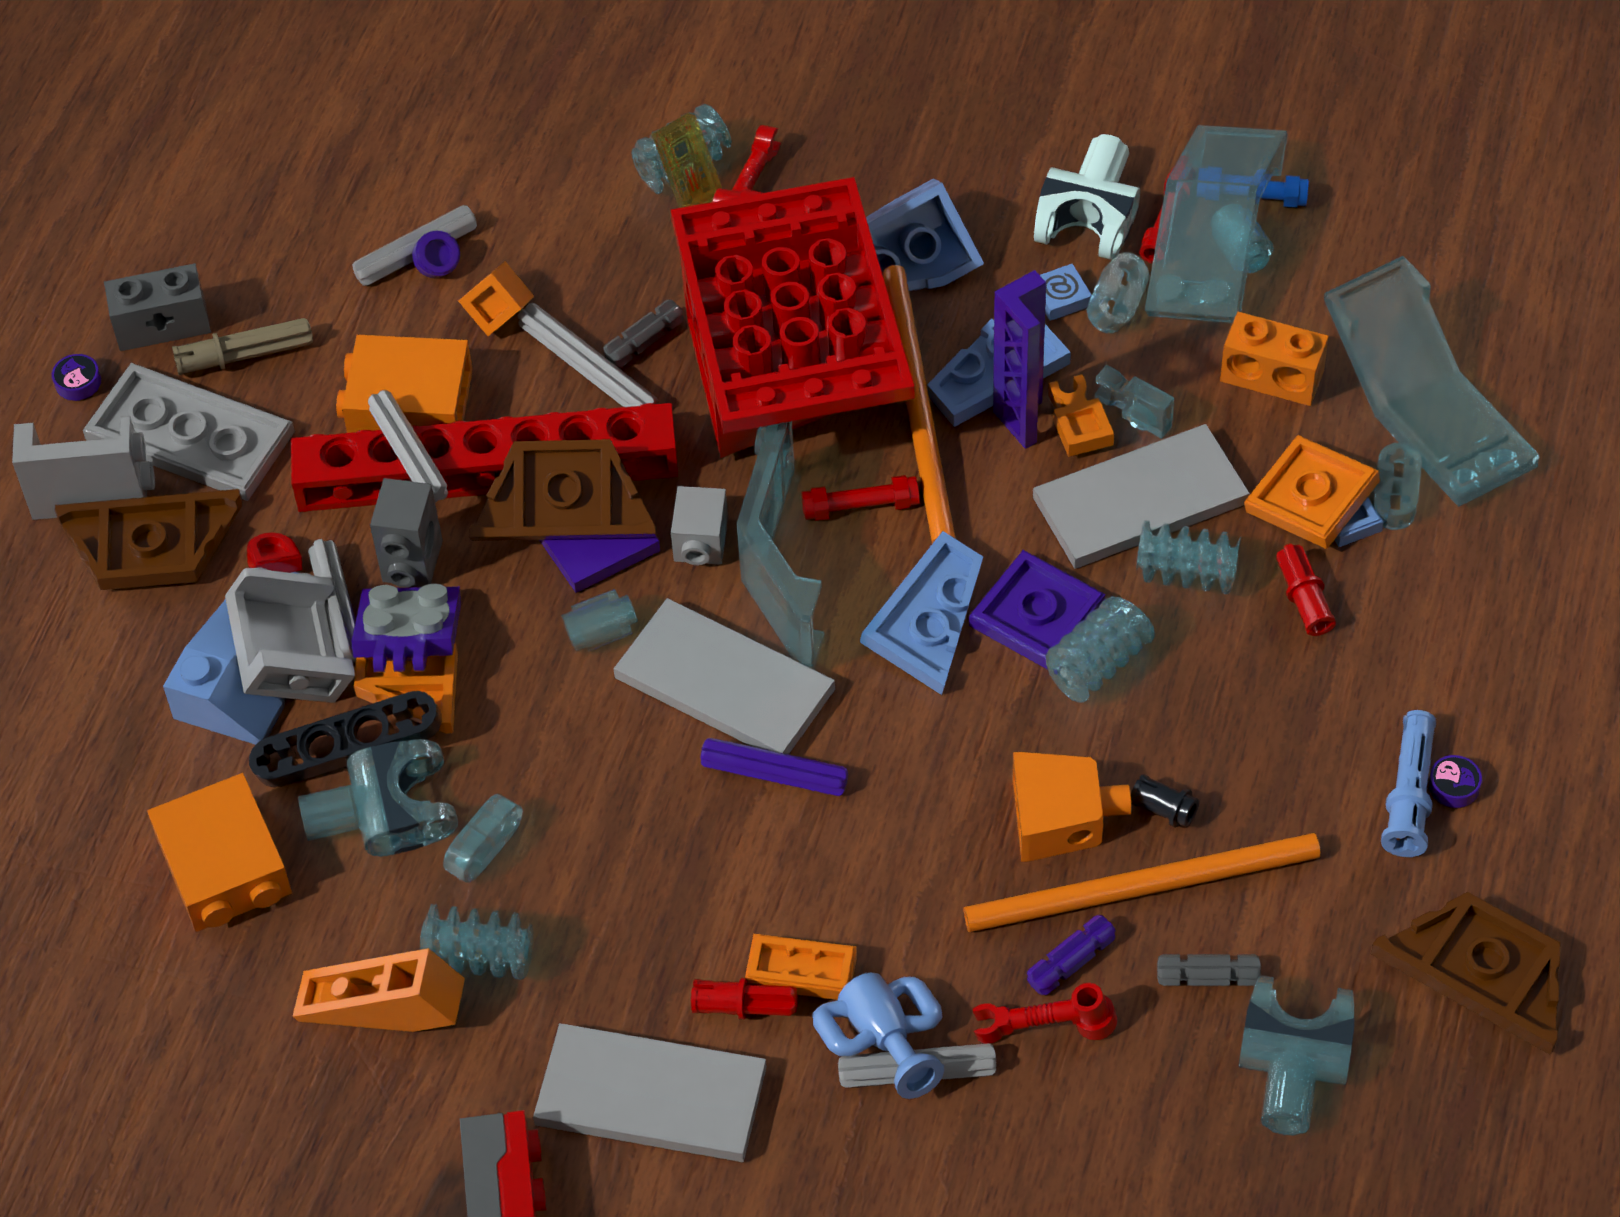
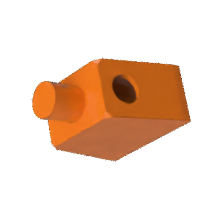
M1013 752L1012 781L1021 862H1029L1097 847L1102 843L1104 816L1131 815L1129 785L1099 786L1097 763L1093 758Z

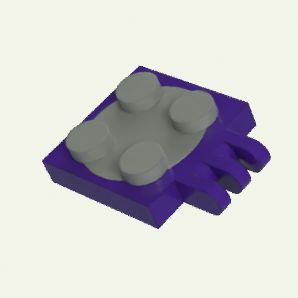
M428 584L422 587L396 588L391 585H380L370 589H362L351 641L353 658L373 657L374 672H385L387 661H393L394 672H405L407 661H412L414 671H425L428 656L453 655L461 608L460 586L445 587L440 584Z

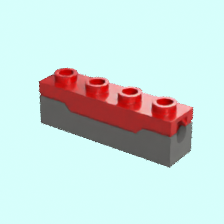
M525 1111L507 1112L504 1115L503 1113L460 1118L467 1216L537 1217L538 1211H546L543 1178H533L532 1162L542 1161L538 1129L528 1130Z

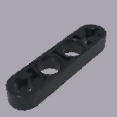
M421 691L407 692L264 738L252 748L249 755V765L256 777L266 786L273 788L283 787L373 758L371 750L373 746L400 741L401 745H398V750L426 741L439 731L442 724V713L434 699L427 693ZM421 707L425 713L422 715V723L414 726L410 720L413 717V709ZM392 714L398 721L395 724L400 730L395 734L394 728L388 719V716ZM370 720L382 723L381 735L375 741L363 743L357 739L358 729L363 723ZM325 735L334 738V748L329 755L324 758L310 756L309 748L316 738ZM297 745V750L304 761L301 764H298L293 757L296 756L292 748ZM278 753L282 758L278 761V770L271 772L266 765L270 763V755Z

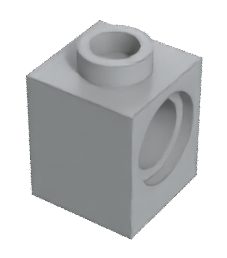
M677 487L671 528L673 558L675 562H686L692 565H703L706 563L722 564L728 523L726 489Z

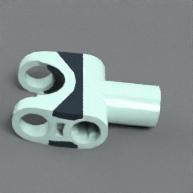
M1106 134L1093 138L1079 174L1053 167L1050 168L1042 186L1038 202L1034 242L1047 245L1050 239H1054L1058 232L1064 228L1084 226L1092 229L1099 235V257L1109 260L1115 259L1128 238L1140 200V188L1118 183L1129 156V148L1121 139Z

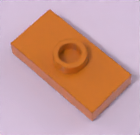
M753 934L745 978H747L748 984L793 986L797 989L798 995L838 1000L841 990L854 977L857 947Z

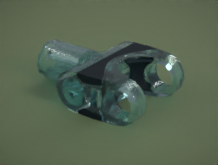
M408 740L368 747L352 754L347 760L351 785L298 797L307 840L310 841L360 829L366 852L373 856L382 857L416 850L451 835L458 827V817L454 806L442 802L417 801L406 796L407 792L415 784L424 781L425 777L435 774L443 767L444 757L441 747L429 740ZM419 757H429L427 759L414 760ZM442 820V821H440V822L430 824V823H432V822H434V821Z
M1259 975L1247 1009L1239 1068L1268 1072L1261 1115L1263 1126L1269 1128L1274 1133L1293 1136L1306 1133L1310 1127L1316 1080L1346 1085L1354 1034L1353 990L1338 988L1336 1000H1332L1329 1009L1323 1015L1314 1019H1298L1281 1009L1276 999V990L1272 989L1274 977Z

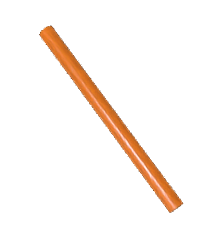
M892 265L885 268L882 275L915 386V399L906 400L933 544L942 531L955 538V532L904 267Z
M1311 833L963 907L965 923L968 932H974L1320 858V846L1316 834Z

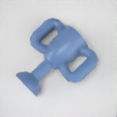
M878 973L861 974L844 986L839 994L838 1001L822 1004L813 1012V1026L828 1049L838 1056H853L872 1045L881 1050L889 1051L898 1064L894 1084L897 1093L902 1098L913 1099L928 1093L937 1086L943 1077L944 1065L934 1055L916 1054L906 1040L907 1033L932 1029L936 1027L943 1017L941 1005L927 985L918 978L902 977L887 984ZM902 994H907L921 1015H905L897 998ZM834 1018H847L858 1035L854 1039H848Z

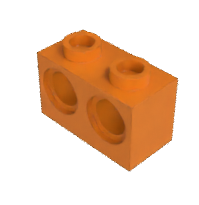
M1237 311L1223 346L1220 382L1311 406L1324 373L1329 336Z

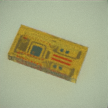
M687 113L651 134L679 208L710 203L713 201L716 190L722 188L698 120L695 115Z

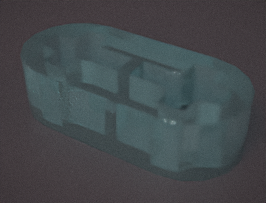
M1123 252L1112 259L1103 269L1087 307L1088 318L1099 331L1115 333L1124 327L1134 316L1149 279L1148 267L1140 257L1130 252ZM1124 271L1128 274L1126 280L1129 283L1126 286L1121 284ZM1111 299L1116 302L1112 314L1108 312L1110 306L1107 304Z
M1392 443L1387 445L1380 451L1376 470H1379L1380 482L1374 488L1373 506L1383 520V527L1391 530H1401L1408 527L1416 516L1422 460L1417 449L1409 444ZM1394 463L1404 464L1403 477H1394ZM1391 495L1400 496V510L1390 509Z
M501 794L491 796L450 844L443 861L444 869L464 882L470 883L475 880L517 830L522 818V807Z

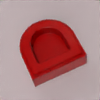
M263 533L252 538L247 544V564L249 568H265L271 571L287 573L302 570V556L291 538L283 534Z

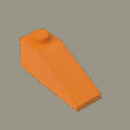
M429 948L303 971L293 1018L299 1022L409 1032L455 1025L465 978Z

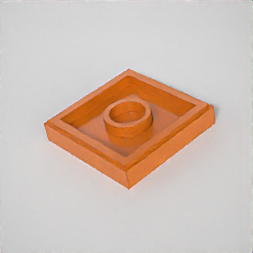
M1297 435L1245 500V509L1247 513L1328 549L1380 482L1379 470Z

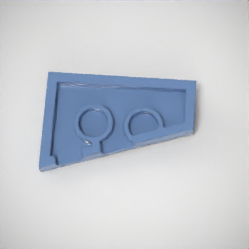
M992 318L981 329V336L968 349H961L927 384L929 399L954 427L993 406L994 320ZM1046 324L1043 378L1069 365L1071 352Z
M942 531L864 629L860 643L942 695L983 556Z

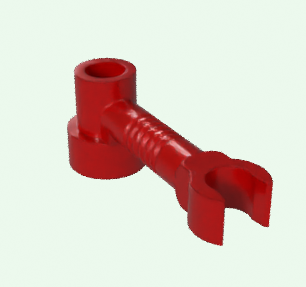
M766 125L758 127L752 144L751 154L732 190L718 188L712 202L763 193L752 189L765 164L771 161L780 149L781 142L773 141L778 128Z
M1083 983L1077 986L1069 1000L1013 1009L984 1003L972 1009L978 1021L986 1019L995 1020L990 1027L974 1031L978 1041L984 1044L997 1042L1002 1036L1011 1034L1013 1030L1072 1021L1083 1037L1090 1040H1101L1113 1033L1118 1022L1117 1013L1112 1001L1094 983Z

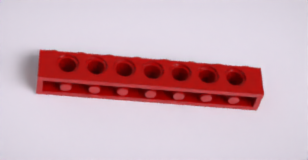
M646 403L640 406L596 408L588 411L566 413L550 412L545 415L523 417L505 416L491 420L455 421L448 424L426 426L411 425L447 483L448 495L446 498L487 495L495 478L500 476L504 468V460L514 441L611 439L632 481L678 477L672 403ZM359 430L357 432L329 435L313 434L308 437L291 438V484L298 512L376 505L384 478L412 481L382 430Z

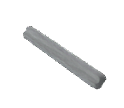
M529 303L525 309L520 310L518 314L520 327L621 406H640L646 403L658 404L657 397L537 304Z

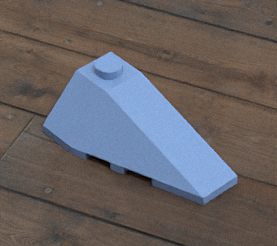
M934 178L866 217L881 271L883 272L885 268L892 265L904 267L909 291L945 286L984 264L943 183Z
M226 599L186 645L163 685L173 719L255 745L269 736L285 705V698L244 694Z

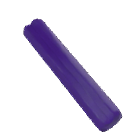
M707 738L705 740L700 755L701 765L707 768L835 796L843 795L848 781V770L843 766L714 738Z

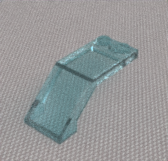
M1207 125L1197 126L1167 179L1145 311L1148 316L1233 323L1237 311L1241 312L1259 201L1272 176H1281L1288 136L1287 131Z
M1401 256L1324 293V301L1374 416L1459 507L1537 468L1539 454L1460 372L1430 304L1431 284L1404 256Z
M791 421L759 427L757 431L755 454L758 456L737 521L741 581L792 659L815 670L824 640V631L813 629L812 618L821 591L822 581L796 576L773 542L795 470Z

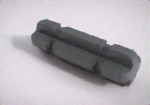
M671 299L661 303L654 309L656 314L649 312L622 332V339L620 336H617L607 343L603 348L605 358L618 368L623 367L633 359L632 353L639 355L666 335L665 329L671 331L683 322L684 318L681 307Z
M1162 954L1157 960L1158 983L1163 986H1180V980H1187L1188 986H1230V980L1237 981L1238 986H1255L1259 984L1261 977L1260 959L1255 954H1237V959H1230V954H1187V959H1180V954Z

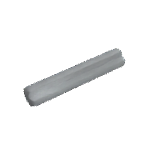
M462 205L373 251L352 264L356 278L363 286H368L412 263L414 245L424 234L430 231H443L450 234L455 240L475 230L477 227L475 215L468 206Z
M382 390L378 394H372L368 399L369 410L412 482L431 484L435 503L438 500H444L448 495L447 483L392 393Z
M318 539L314 541V546L309 548L308 553L314 576L333 579L334 590L326 599L324 606L335 657L352 659L354 664L356 663V658H353L351 641L356 621L337 546L332 540L323 541Z
M989 1043L914 1050L916 1054L934 1055L944 1065L942 1079L993 1075L996 1071L995 1050L993 1045ZM889 1052L841 1056L838 1061L839 1081L841 1086L845 1088L894 1084L898 1064Z

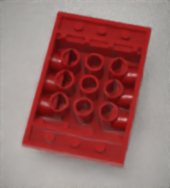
M854 177L671 209L672 225L681 260L687 322L720 458L834 413L915 399V386Z

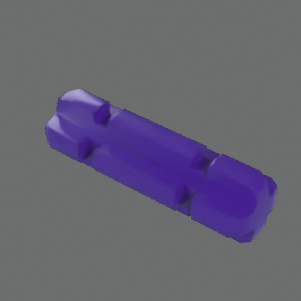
M1096 915L1083 925L1084 931H1075L1047 954L1049 960L1041 959L1028 969L1027 981L1030 986L1040 995L1049 994L1060 985L1058 979L1066 980L1096 955L1095 949L1103 950L1114 941L1116 930L1112 923L1103 915Z

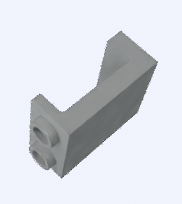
M131 416L120 417V435L117 438L45 445L40 444L34 423L14 424L12 463L32 520L57 518L55 505L147 497V490H154L155 488L153 464L151 461L144 462L146 461L143 432H135Z
M245 568L242 570L226 593L225 599L244 694L335 703L354 678L355 672L352 659L335 657L324 606L326 599L334 590L332 578L313 576L308 573L296 574L271 571L265 568Z

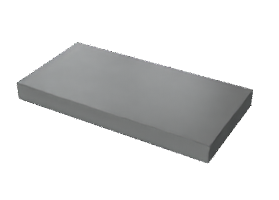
M134 363L129 365L83 429L86 441L117 438L120 435V417L131 416L135 432H143L146 444V461L144 462L151 461L153 466L220 491L240 489L242 499L246 501L250 499L295 433L292 421Z
M1206 424L1033 488V499L1074 569L1245 505L1244 502L1250 495Z
M668 598L614 667L616 679L752 747L788 755L835 690L834 679Z
M559 1023L535 1108L534 1123L536 1126L744 1162L767 1068L766 1059Z

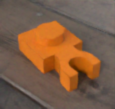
M1083 374L1074 376L1073 389L1075 392L1072 393L1061 391L1058 381L1048 383V396L1053 406L1057 408L1053 412V422L1068 457L1114 445V432L1099 398L1086 400L1087 385Z

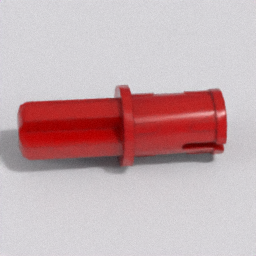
M1292 543L1285 545L1284 549L1277 552L1276 560L1288 585L1286 596L1290 602L1296 604L1307 634L1310 636L1323 635L1332 630L1336 625V619L1331 613L1322 592L1325 584L1321 577L1315 576L1305 550L1301 545H1293Z
M742 977L739 982L694 979L691 990L692 1013L697 1014L723 1013L738 1015V1019L745 1020L747 1014L791 1016L796 1013L798 1006V993L795 987L748 984L747 978Z

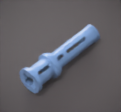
M1423 710L1409 711L1407 716L1403 718L1404 727L1396 788L1386 798L1389 822L1388 828L1384 829L1381 835V845L1387 852L1400 857L1419 856L1428 847V837L1424 833L1426 818L1430 816L1433 806L1432 800L1427 793V783L1436 718L1431 713Z

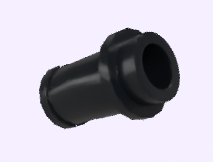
M1142 774L1140 780L1136 781L1131 792L1132 805L1142 807L1169 819V825L1175 828L1179 825L1188 827L1199 807V799L1192 796L1190 789L1185 788L1179 791L1151 779L1145 774Z

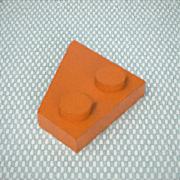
M454 643L453 655L428 656L425 671H414L412 661H407L405 672H394L393 661H387L385 672H374L373 657L356 658L354 678L356 696L370 703H376L411 691L425 692L434 699L442 713V724L439 731L453 733L458 661L456 643ZM421 707L413 709V717L411 718L419 723H422V715L425 714Z

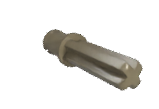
M301 318L218 337L217 333H213L212 339L182 346H172L178 375L181 376L185 373L220 366V369L223 370L226 369L225 364L307 346L313 342V335L308 320Z

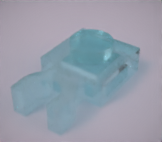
M1108 365L1096 376V383L1101 385V387L1095 393V399L1099 398L1100 402L1105 405L1116 406L1122 409V418L1128 420L1135 428L1148 431L1161 439L1171 429L1174 409L1173 396L1135 376L1131 381H1128L1119 371Z

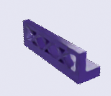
M1036 270L996 290L994 299L993 412L1025 449L1037 443L1038 405L1042 404L1046 282Z

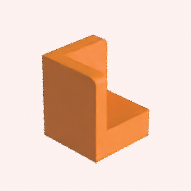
M504 261L459 299L458 302L485 334L489 336L520 311L534 295Z

